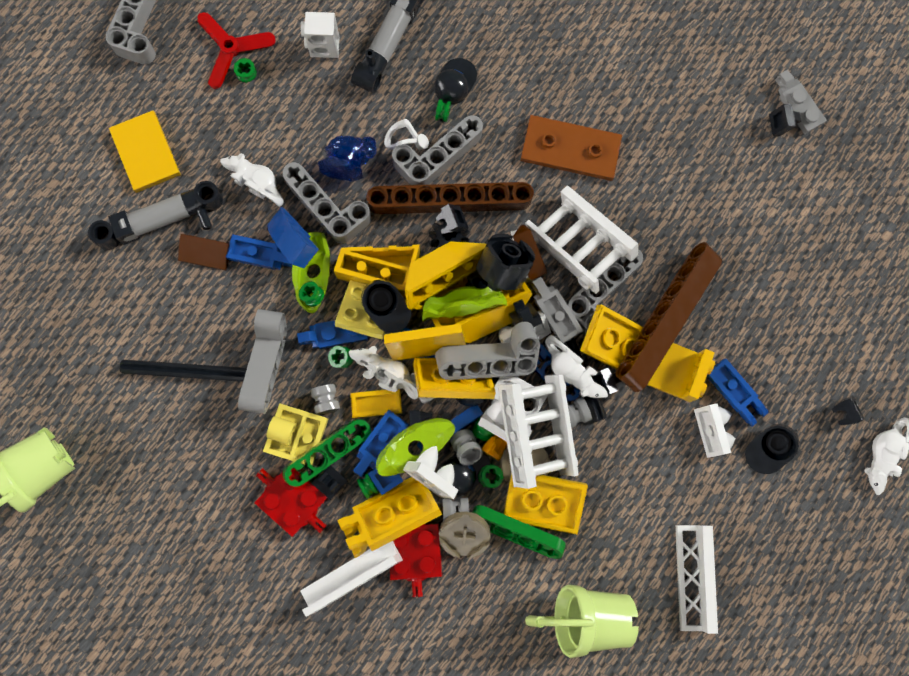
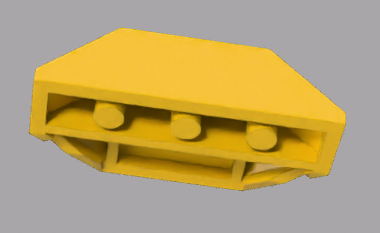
M450 241L410 263L405 286L407 308L409 310H423L427 298L431 296L442 297L453 289L465 287L469 283L467 276L476 270V265L486 244Z
M524 282L520 289L501 290L506 297L507 306L501 305L495 308H486L478 313L453 318L439 317L438 319H432L435 327L460 323L466 343H471L511 324L512 322L508 314L515 311L513 303L522 299L526 305L532 296V292Z

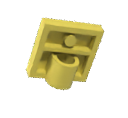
M350 280L335 320V327L383 340L385 331L381 330L374 323L361 303V294L367 284Z
M279 403L276 415L272 418L267 430V441L263 452L294 461L321 442L328 418ZM317 452L313 453L310 457V463L312 466L314 464Z

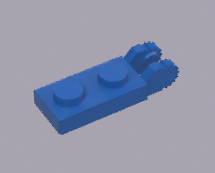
M726 358L714 366L710 375L707 374L706 377L750 426L753 427L757 422L755 417L746 408L747 405L751 404L762 417L768 414V410L758 399L756 392Z

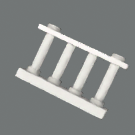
M567 185L561 191L562 206L538 227L530 220L525 222V224L531 230L536 244L538 243L575 275L583 288L586 290L591 289L596 294L599 292V280L597 278L620 257L625 256L628 260L633 261L638 256V243ZM567 213H574L579 220L556 241H553L545 234ZM585 227L593 229L596 235L573 256H570L562 249ZM602 242L611 244L614 250L590 271L580 264Z
M563 374L544 376L545 385L521 389L520 383L498 385L514 487L525 489L537 487L536 476L559 470L560 475H579ZM548 394L550 410L525 415L524 399ZM551 420L553 435L529 440L528 425ZM555 445L557 460L533 466L532 450Z

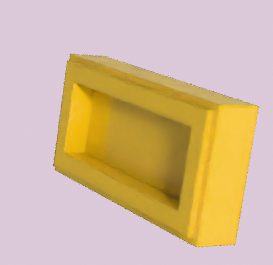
M400 389L396 392L377 390L350 393L353 419L384 416L388 410L394 414H402Z

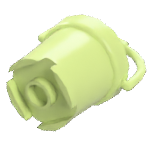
M42 428L33 435L0 452V495L2 496L0 498V507L8 502L18 512H27L35 505L39 496L75 469L73 467L74 462L63 445L52 440L55 436L47 428Z
M577 585L562 587L557 596L554 616L529 615L525 619L526 624L532 627L555 626L558 644L563 654L569 658L582 657L594 651L630 648L636 642L639 626H632V617H638V612L630 595L590 591Z

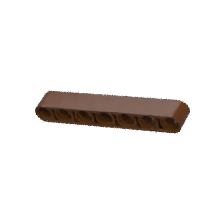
M526 182L396 185L372 187L368 190L366 198L368 207L374 214L441 213V208L447 204L460 206L462 212L513 211L527 209L532 202L534 190ZM498 193L501 194L504 197V199L497 201L493 199L492 195ZM524 193L527 195L528 198L526 200H520L517 198L516 194ZM476 194L480 197V200L471 201L468 196ZM447 195H453L455 196L456 200L453 202H447L444 199V197ZM405 196L408 198V201L401 204L396 199ZM423 196H430L432 200L428 203H424L420 200V198ZM376 197L384 199L381 204L372 203V200Z
M706 242L699 243L692 249L617 368L616 377L633 392H639L647 386L722 264V258Z

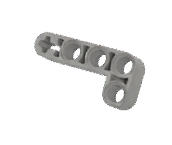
M121 0L105 36L106 41L116 55L140 64H149L155 59L156 53L147 37L141 33L156 0Z
M474 115L467 116L421 156L408 145L396 146L392 152L394 168L410 185H430L480 141L483 130L481 119ZM456 142L460 147L451 148L449 144ZM400 156H407L409 158L406 162L397 160ZM435 157H439L443 161L441 163L436 164L433 163L431 160ZM421 172L425 174V177L416 179L413 175Z
M292 162L284 167L283 177L290 190L335 242L342 244L350 241L370 224L371 214L365 202L355 201L340 211L299 163ZM293 175L300 177V180L302 182L300 185L298 181L294 177H292ZM309 191L316 192L312 198H306L305 194ZM323 209H331V213L329 215H320V212ZM358 211L366 213L361 219L353 217ZM339 226L347 228L342 234L335 233V229Z
M639 249L638 256L625 269L622 265L628 259L624 256L618 258L597 278L599 280L600 297H594L589 289L582 288L568 302L567 305L582 327L584 335L587 333L589 322L593 317L596 306L631 276L643 262V254ZM607 273H615L618 281H611ZM572 304H580L583 308V313L574 312Z
M258 309L254 321L256 339L240 391L238 409L266 414L286 340H283V338L287 336V325L284 313Z
M520 322L512 329L510 343L445 346L438 349L435 358L439 374L445 380L523 376L531 374L536 369L540 342L533 325L529 322Z

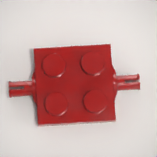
M262 468L260 472L266 479L257 473L256 477L266 485L264 493L254 503L291 537H294L302 527L308 524L319 533L323 530L316 523L324 529L326 528L327 524L316 515L321 505L327 500V497L313 484L307 481L301 486L294 487L284 481L283 472L273 478ZM292 468L290 470L292 475L289 479L298 481L300 479L299 472Z
M423 524L393 540L403 561L390 568V580L404 579L412 581V597H417V589L418 597L423 596V580L431 577H442L439 524Z

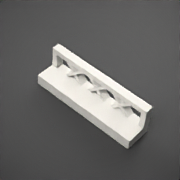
M675 525L680 631H703L707 634H718L713 526ZM682 531H696L697 542L691 548L683 542ZM683 547L687 550V552L684 555ZM690 554L697 560V568L692 574L684 568V561ZM691 581L698 586L699 594L692 601L685 595V587ZM692 607L700 613V625H687L686 614Z
M391 541L374 551H371V549L365 551L362 555L350 560L302 589L300 592L308 607L302 610L307 617L318 612L403 561L394 542Z

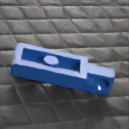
M232 235L226 255L228 260L273 270H281L282 265L293 267L275 243Z
M335 320L317 323L309 326L310 331L297 333L300 346L312 344L313 348L319 349L368 341L367 335L335 327Z
M388 410L358 450L359 453L356 457L360 459V462L353 471L360 477H363L369 467L375 469L380 452L394 436L406 429L409 424Z

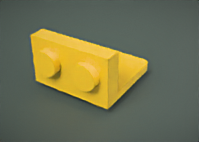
M673 343L647 385L688 402L695 401L699 397L702 398L707 388V384L704 383L706 376L711 374L715 365V361L712 360L715 352L704 349L697 353Z

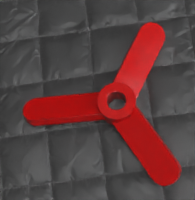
M202 12L197 16L199 25L221 49L208 80L209 86L213 89H218L222 86L233 57L241 52L272 47L276 43V38L271 32L235 38L228 35L210 14Z

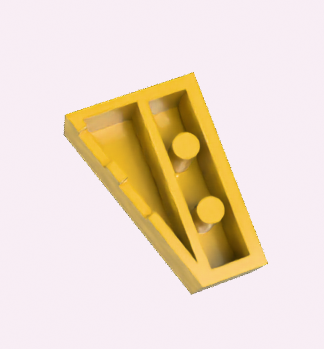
M395 245L382 248H373V246L341 248L334 268L335 276L343 281L349 282L352 280L363 284L381 279L389 281L406 298L405 286L410 263L419 258L420 245L396 247Z

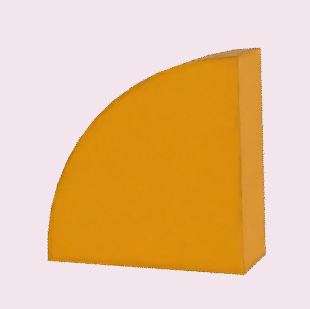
M495 435L485 443L482 451L499 461L504 450L507 448V442Z

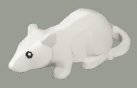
M242 153L238 156H229L220 160L226 169L236 172L230 175L235 179L234 182L241 187L245 184L249 187V192L262 199L267 197L279 207L283 205L284 199L276 188L275 175L268 167L250 163L244 159L245 155Z
M548 336L545 343L552 356L551 367L554 375L563 374L564 382L579 389V394L582 397H608L606 389L595 383L591 377L598 372L590 366H587L585 369L581 365L583 360L554 336ZM554 345H556L557 347H559V348L562 349L563 351L561 352V351L558 350Z
M372 346L369 349L360 348L349 351L351 359L368 369V371L363 373L364 378L371 379L375 376L379 380L378 385L381 388L392 392L403 388L410 398H418L417 386L411 381L409 370L405 364L376 354V346Z
M909 418L897 420L892 429L878 434L873 440L872 465L870 468H865L864 471L868 475L869 482L876 495H880L885 490L888 476L893 477L894 474V476L900 477L902 468L897 463L899 459L905 460L908 454ZM907 426L906 436L904 437L902 435V428Z

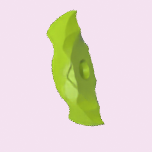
M321 232L308 233L311 236L310 240L319 250L306 267L301 268L295 265L292 267V281L296 299L300 306L311 314L319 309L321 303L314 307L306 305L299 298V290L305 283L312 281L324 290V295L326 293L330 276V251L326 237ZM313 265L319 266L320 274L315 278H310L307 274L309 267Z
M472 286L460 287L449 291L442 297L431 296L427 298L422 310V320L424 322L428 319H438L439 317L453 318L478 313L486 308H495L501 305L507 306V300L502 291L496 292L489 287L483 289Z
M433 418L407 427L394 436L380 452L376 462L378 474L381 476H392L405 473L403 469L407 462H416L418 457L430 447L437 446L438 452L441 451L454 434L455 425L447 419ZM415 440L420 441L423 445V450L418 455H412L408 451L409 444Z

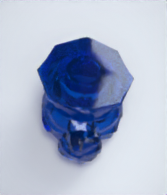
M353 136L335 137L330 140L328 146L324 147L326 156L318 161L321 174L332 179L350 182L362 179L361 166L365 165L377 153L375 139L370 136L364 138Z

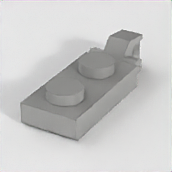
M788 70L778 75L775 81L780 86L778 90L780 93L779 98L783 104H792L793 111L800 112L801 122L797 123L804 135L823 125L827 120L798 79L794 80V77Z
M541 277L533 281L531 286L537 294L533 296L535 304L545 314L548 324L557 339L565 343L582 333V327L558 289L555 290L553 286L547 287Z

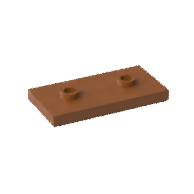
M530 115L520 161L613 181L622 134Z

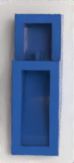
M280 207L268 223V231L277 247L292 265L305 268L319 249L310 240L311 236L285 208Z

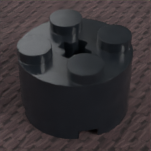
M509 234L492 235L476 265V270L488 282V287L496 292L502 289H520L535 260L532 248L522 240L519 243L512 240L513 236Z

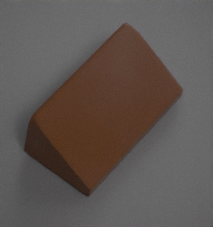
M524 224L520 225L513 239L518 243L520 240L527 243L535 254L533 266L528 274L529 279L533 280L546 274L547 270L531 230Z
M181 234L178 261L226 271L229 261L226 258L229 244Z

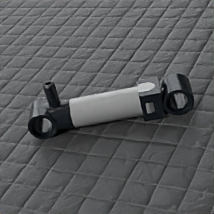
M424 0L390 1V10L369 49L366 50L362 62H359L351 77L353 85L371 93L376 92L384 69L408 24H412L418 12V6H421Z
M201 181L194 189L130 213L124 210L108 216L110 223L103 220L95 221L88 229V237L103 250H113L120 242L126 245L139 240L140 235L195 214L198 215L203 230H209L212 224L207 211L219 209L223 203V195L211 181ZM213 193L212 198L204 200L206 194ZM109 232L108 236L101 240L102 234Z

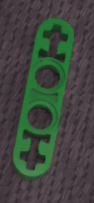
M360 419L350 421L289 463L283 470L284 481L294 487L303 485L366 441L371 434L370 425ZM355 425L363 426L362 436H352L350 440L353 443L350 444L349 439L343 433L346 431V434L350 435L355 432ZM335 438H341L344 442V448L340 452H334L331 448V443ZM315 452H319L323 456V463L318 467H313L310 463V457ZM304 460L306 467L311 472L308 474L307 470L299 473L300 479L298 481L295 479L290 480L289 477L292 475L290 470L292 468L295 470L303 468L304 465L301 464V461Z
M482 505L473 507L471 513H475L485 519L490 527V533L549 558H562L566 543L559 537Z

